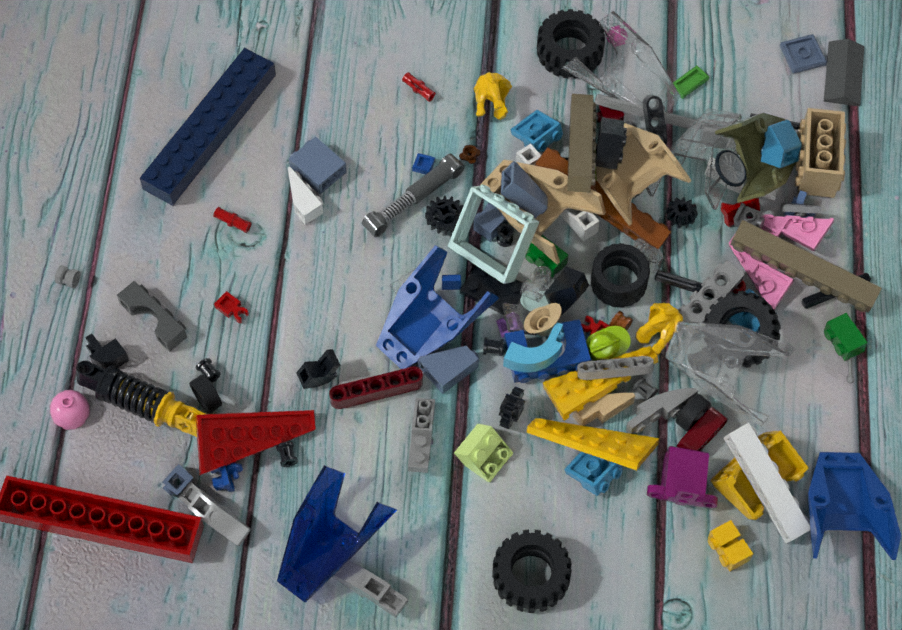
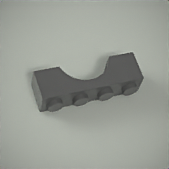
M133 281L117 294L119 303L132 316L139 313L153 315L158 320L154 331L157 340L169 352L187 338L185 325L180 320L176 321L173 318V314L167 308L163 309L160 306L159 300L155 296L151 297L148 294V290L142 284L138 285Z

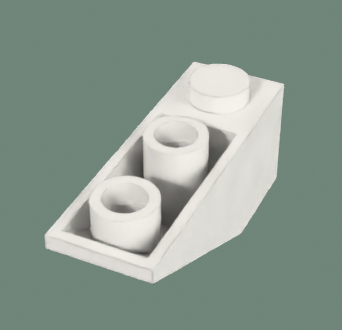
M289 166L288 174L294 212L307 225L323 214L324 203L319 196L313 194L310 185L302 181L298 171H293Z

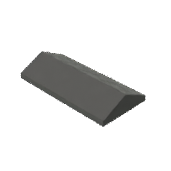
M850 39L829 41L824 102L860 107L864 60L863 45Z

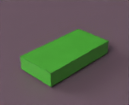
M696 65L674 81L670 88L683 99L708 81L709 76Z

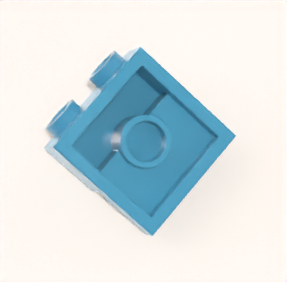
M539 110L534 111L510 129L511 134L523 141L525 147L532 144L538 152H544L552 142H558L563 135L561 123Z
M580 452L564 470L567 475L579 481L584 489L598 496L601 492H607L610 486L609 483L613 479H618L621 476L623 467L605 459Z

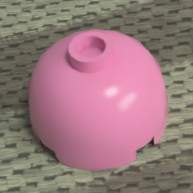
M64 390L52 399L50 415L57 426L66 430L76 429L82 426L89 417L90 405L86 397L79 391Z

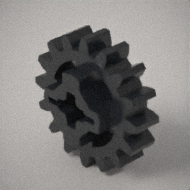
M444 195L442 200L436 197V202L431 200L430 206L426 207L425 219L427 220V225H431V230L437 229L438 234L441 231H444L445 235H447L448 231L453 233L464 205H460V200L454 202L452 196L450 199H447L446 195Z
M515 386L510 394H506L500 406L499 416L502 418L499 426L510 429L514 421L518 422L524 409L525 400L522 398L525 390Z

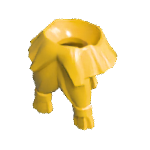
M488 72L478 78L473 88L477 102V117L485 114L484 102L486 99L494 103L495 118L502 120L506 117L509 111L505 106V98L512 85L503 75Z
M653 303L650 306L648 322L639 328L635 338L639 343H649L653 335L661 332L660 339L652 346L653 351L659 355L674 336L681 334L683 316L677 308L669 303Z

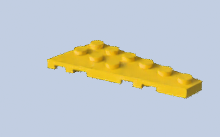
M651 346L612 358L649 356L653 358L654 364L658 363V356ZM573 371L542 383L547 395L565 421L570 418L569 414L574 411L579 412L583 410L585 404L599 400L616 389L617 384L624 381L626 383L629 381L631 376L582 380L578 377L577 372Z
M535 418L527 426L526 432L634 470H638L658 446L659 438L541 418Z

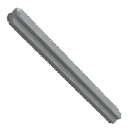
M597 94L595 98L596 105L644 117L643 105ZM664 111L665 123L694 131L699 127L698 120Z

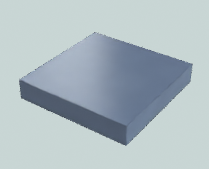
M814 34L780 43V48L793 74L825 66L827 63Z

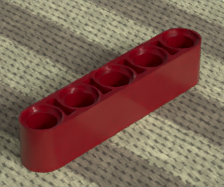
M414 366L336 385L329 391L330 404L335 409H344L416 391L423 385V372L419 367ZM411 377H418L419 379H418V380H411L410 378H411ZM394 381L399 382L398 385H392L391 383ZM374 386H380V387H381V388L378 389V390L372 389ZM355 391H361V392H362V393L359 394V395L353 394ZM335 396H342L341 399H334Z

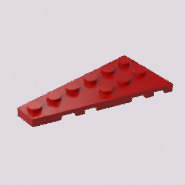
M314 410L196 415L200 476L316 430Z

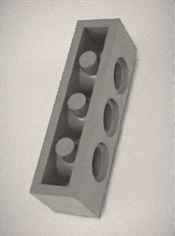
M728 260L724 264L720 263L713 271L715 274L703 281L701 290L699 292L695 291L689 298L690 302L686 306L683 304L678 309L679 313L683 316L682 326L693 335L706 322L704 318L706 313H710V306L712 304L716 305L719 302L717 299L721 296L723 298L727 297V293L733 292L744 279L745 274ZM722 279L726 282V285L720 286L716 281ZM711 293L714 298L708 300L704 297V294ZM699 307L702 312L696 314L692 311V308Z

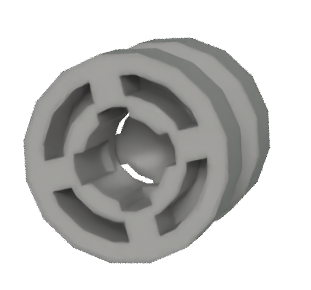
M62 265L58 267L55 274V283L60 285L67 284V287L73 289L76 288L80 280V271L75 269L69 270L68 267Z

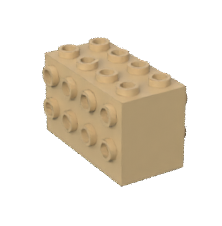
M808 108L805 118L801 119L797 135L802 146L795 165V171H798V175L795 177V186L798 187L797 194L801 190L807 192V195L834 198L836 192L840 191L841 181H844L845 170H843L845 164L844 149L846 145V139H844L846 132L845 112Z

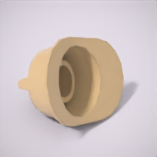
M551 303L532 310L525 318V330L530 334H538L539 336L550 335L562 313L560 304Z

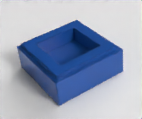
M418 153L412 171L426 175L432 170L435 157Z
M442 275V290L461 289V275Z

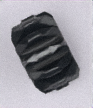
M676 197L674 201L669 202L666 208L667 221H671L672 226L677 224L678 228H681L682 225L685 228L689 224L693 225L698 215L696 204H692V199L686 201L685 197L682 200Z

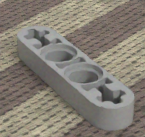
M649 356L587 361L578 364L577 374L582 380L650 374L654 370V360Z

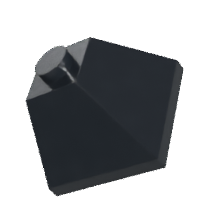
M566 266L544 292V295L549 304H560L562 316L590 285L583 272Z

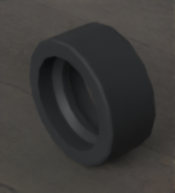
M200 375L189 382L193 394L207 413H211L222 406L221 398L205 375Z
M695 395L677 416L676 423L688 432L710 409L711 403L702 395Z

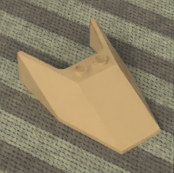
M624 123V128H627L626 145L623 147L622 164L618 163L617 170L596 167V177L615 208L630 226L632 224L631 199L635 195L643 192L645 188L657 182L664 175L672 176L687 183H690L692 180L658 135Z
M504 159L481 184L488 186L490 191L501 195L502 171L513 161ZM517 162L548 196L547 210L534 218L539 221L531 243L558 265L560 260L555 245L541 237V235L568 208L604 215L606 211L602 196L590 189V193L567 191L568 176L554 169ZM505 197L504 200L508 201L509 203H512L510 200H508V199ZM499 209L509 224L522 233L524 224Z

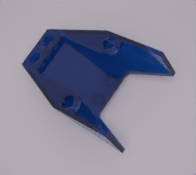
M326 465L323 466L293 519L277 578L278 583L303 602H307L397 511L394 507L376 502L360 532H357L335 515L345 473Z

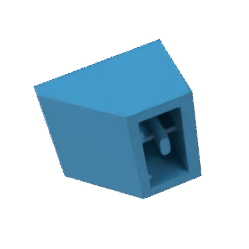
M784 120L768 126L765 132V143L761 150V162L778 168L797 162L802 143L791 122Z

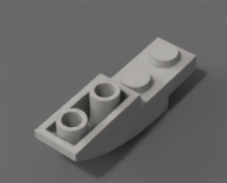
M696 388L676 389L644 401L637 406V416L627 422L626 432L631 434L636 432L638 434L646 428L648 423L656 422L661 415L665 420L670 417H676L681 412V409L698 394V390Z
M415 399L408 471L428 473L435 399Z
M189 482L179 497L194 514L201 517L209 526L238 546L242 544L251 531L246 524L226 507L218 504L193 482Z
M341 558L329 574L362 598L366 597L395 618H397L408 603V599L392 589L389 583L346 559Z

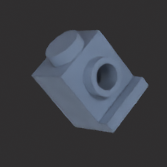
M178 464L162 481L165 485L163 489L171 496L173 494L178 496L194 477ZM175 478H179L181 481L178 486L173 484Z

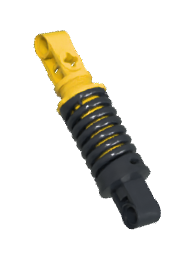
M81 361L76 366L77 383L80 386L95 391V398L97 400H103L135 416L138 415L140 418H145L157 427L167 423L172 428H178L182 432L197 437L195 416L206 413L187 406L182 401H176L174 392L148 384L147 381H142L140 378L128 375V373L117 369L113 365L104 369L90 361Z

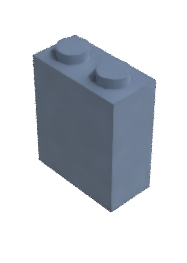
M316 136L312 140H308L301 149L293 152L289 158V164L293 171H298L302 179L319 194H322L347 173L346 163Z

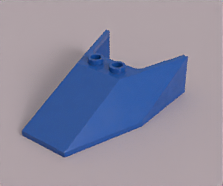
M437 245L432 248L399 288L376 343V347L400 369L411 367L418 362V358L421 356L429 355L455 339L499 299L497 295L487 291L472 310L463 315L457 312L434 290L435 283L448 253Z
M820 452L808 491L813 559L818 557L825 531L843 530L871 532L891 560H896L901 533L889 491L860 453Z

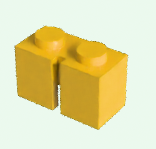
M732 520L711 530L708 536L709 546L712 550H716L720 563L723 567H727L729 572L749 562L753 556V552L745 540L737 539L741 534Z

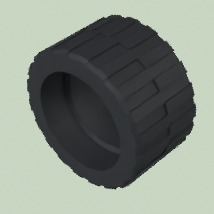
M620 243L604 247L603 250L597 253L593 261L590 282L593 293L604 304L611 307L623 308L637 303L644 296L650 274L649 261L644 253L632 245ZM612 266H624L632 270L638 279L632 284L620 286L609 282L602 272Z

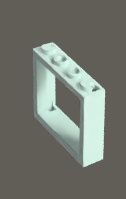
M483 184L481 186H473L469 191L448 247L503 284L515 282L539 221L534 219L532 214L520 210L518 205L504 200V196L490 191L488 186ZM482 198L524 224L507 268L465 241Z

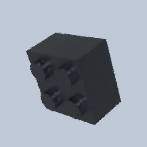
M601 118L595 150L596 167L617 170L618 163L622 164L623 147H625L627 139V128H624L623 120Z

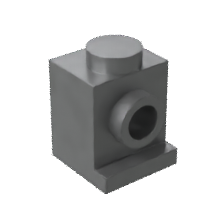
M741 203L734 217V225L736 227H739L742 220L761 229L765 222L763 212L745 206L744 203Z

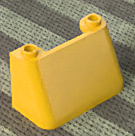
M781 430L764 432L758 436L761 444L767 447L768 456L771 461L777 464L779 468L778 473L782 479L797 482L804 477V472L809 468ZM734 457L713 476L710 482L747 519L757 520L763 515L764 506Z

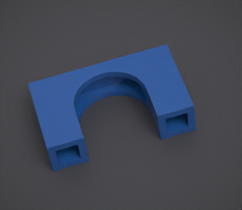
M580 319L561 323L563 324L562 332L565 333L562 340L565 351L553 364L536 372L511 370L514 383H526L532 379L538 378L542 380L553 375L562 376L569 372H577L578 364L591 361ZM524 330L504 333L506 352L511 342L528 347Z

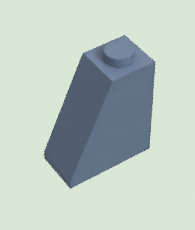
M513 161L502 171L501 195L518 205L519 208L532 214L534 218L547 210L548 196L517 162Z
M462 346L421 356L418 358V367L438 390L444 394L479 367V356L473 349L470 350L467 346Z

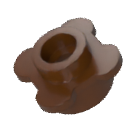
M466 145L463 148V152L459 154V158L474 164L481 152L473 145Z

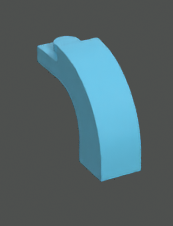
M557 322L546 342L538 347L528 348L511 342L504 356L503 366L518 372H536L553 364L562 352L563 343L561 342L565 335L562 332L563 324Z

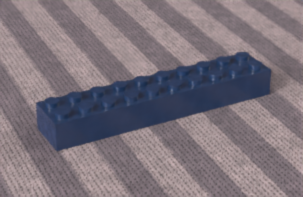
M244 47L139 179L142 189L173 206L276 76L274 63Z

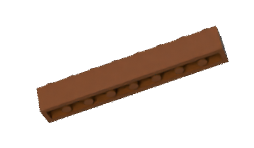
M547 147L534 166L558 170L568 176V160L561 157L558 151ZM595 180V185H591V189L601 194L606 211L604 215H597L656 255L671 233L668 227L662 223H657L650 214L641 212L632 202V224L629 226L598 181Z

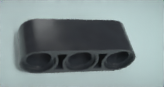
M647 95L643 99L646 131L660 135L661 140L666 145L667 132L662 100L658 96ZM651 99L656 100V106L654 108L649 107V101ZM654 117H657L659 120L656 126L651 124V120Z

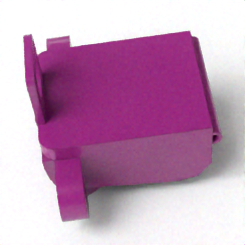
M669 446L664 457L661 486L648 485L647 496L674 502L676 505L681 506L690 505L716 508L718 497L706 494L709 453Z

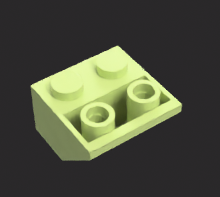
M477 424L454 454L468 469L487 482H491L512 456L513 452L492 426Z

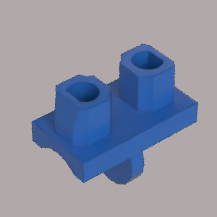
M234 462L211 471L212 474L221 472V476L212 479L216 491L227 489L229 492L235 491L231 475H233V479H238V473L243 470L242 464Z

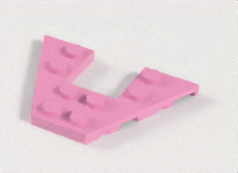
M765 214L763 215L765 222L761 229L777 237L783 234L804 247L815 251L834 223V218H802L789 215L780 217ZM731 239L729 247L762 298L775 310L793 284V279L769 267L762 260L757 261L750 254L735 250L730 245Z

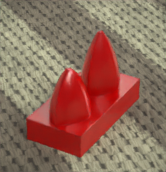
M759 198L740 203L737 202L733 205L722 202L720 209L724 215L725 224L728 227L734 225V217L741 203L760 211Z

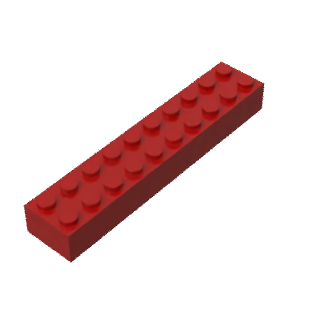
M7 475L0 491V522L192 564L204 528L201 517Z

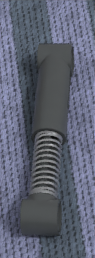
M447 154L440 161L439 165L408 187L405 194H402L400 198H397V200L387 205L380 212L372 211L364 217L362 225L374 237H379L386 231L390 220H393L401 212L403 213V210L405 211V208L408 209L413 203L418 204L448 180L457 178L461 175L465 166L453 154Z

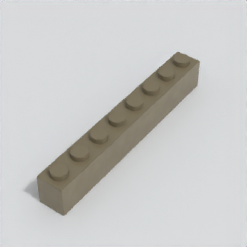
M571 95L567 191L590 193L591 185H595L596 104L593 102V95Z
M742 220L730 244L735 250L746 252L753 259L768 263V266L773 269L785 271L787 276L797 277L804 284L815 286L822 293L837 297L842 303H850L861 312L866 311L869 313L882 289Z

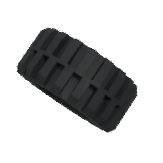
M568 9V11H558V14H551L549 19L546 18L542 22L538 30L537 57L541 65L545 66L547 71H552L553 75L558 77L561 75L567 79L568 77H573V79L579 78L580 75L584 77L589 74V71L593 72L600 65L604 54L605 34L600 22L596 18L592 19V15L584 14L581 10L577 12L573 11V9ZM563 38H576L586 46L579 50H566L558 46L556 42Z
M738 291L736 294L730 292L727 293V297L723 298L721 296L718 298L719 302L716 305L712 304L710 306L711 311L709 314L706 313L704 318L706 320V324H703L704 338L708 343L709 349L724 363L739 368L740 366L748 368L753 364L759 365L763 359H768L771 356L772 350H776V343L780 340L781 336L779 333L781 325L778 321V315L772 306L764 298L752 292ZM740 312L753 314L760 324L758 337L753 343L745 347L731 345L724 334L725 325L728 320Z
M529 529L523 530L521 535L518 532L512 534L510 540L506 538L502 542V547H498L493 560L492 578L494 579L493 584L495 589L498 590L499 597L501 599L505 598L506 604L510 607L513 604L516 605L517 610L523 612V608L529 609V613H535V609H540V612L547 610V606L554 607L557 605L558 600H562L566 590H568L572 572L571 558L568 557L569 552L566 547H561L562 542L558 538L554 541L552 534L547 532L546 535H543L541 530L536 529L535 533H529ZM527 556L541 558L550 566L551 577L547 582L539 586L524 585L512 573L514 563Z

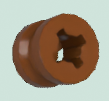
M619 311L609 325L620 326L628 330L633 319L625 317L624 313Z

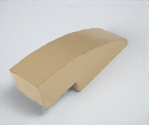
M615 393L605 395L595 402H588L583 406V410L579 412L574 411L572 416L582 426H586L596 418L603 424L634 404L635 394Z

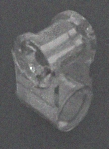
M636 239L633 247L638 248L644 253L649 261L650 272L660 270L663 259L662 252L647 244L644 240Z
M545 266L537 267L530 277L524 281L520 294L539 302L543 298L544 292L551 285L549 280L551 270Z

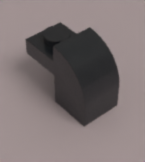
M92 333L85 337L88 343L86 348L91 354L89 356L93 364L104 369L111 365L119 368L129 361L126 351L116 338L102 347Z
M329 349L324 352L318 361L304 362L296 374L303 389L316 388L331 382L338 376L336 370L340 367V363L334 350Z

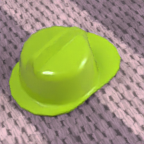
M610 326L597 331L586 340L589 355L593 361L618 357L628 350L631 342L627 330L620 326Z

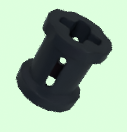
M503 223L497 228V243L502 247H508L513 242L512 235L514 234V229L511 225Z
M485 337L483 354L493 353L502 356L504 339L497 341L488 340Z
M205 358L195 368L213 383L220 377L221 373L211 364L212 360L210 358Z
M282 442L276 446L277 451L280 453V464L282 467H290L298 463V459L294 456L293 442Z

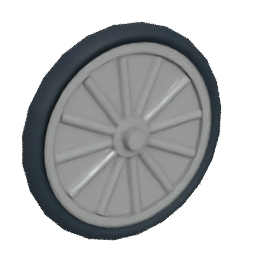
M730 150L719 152L715 159V167L719 177L729 186H741L746 179V168L743 161L736 153Z

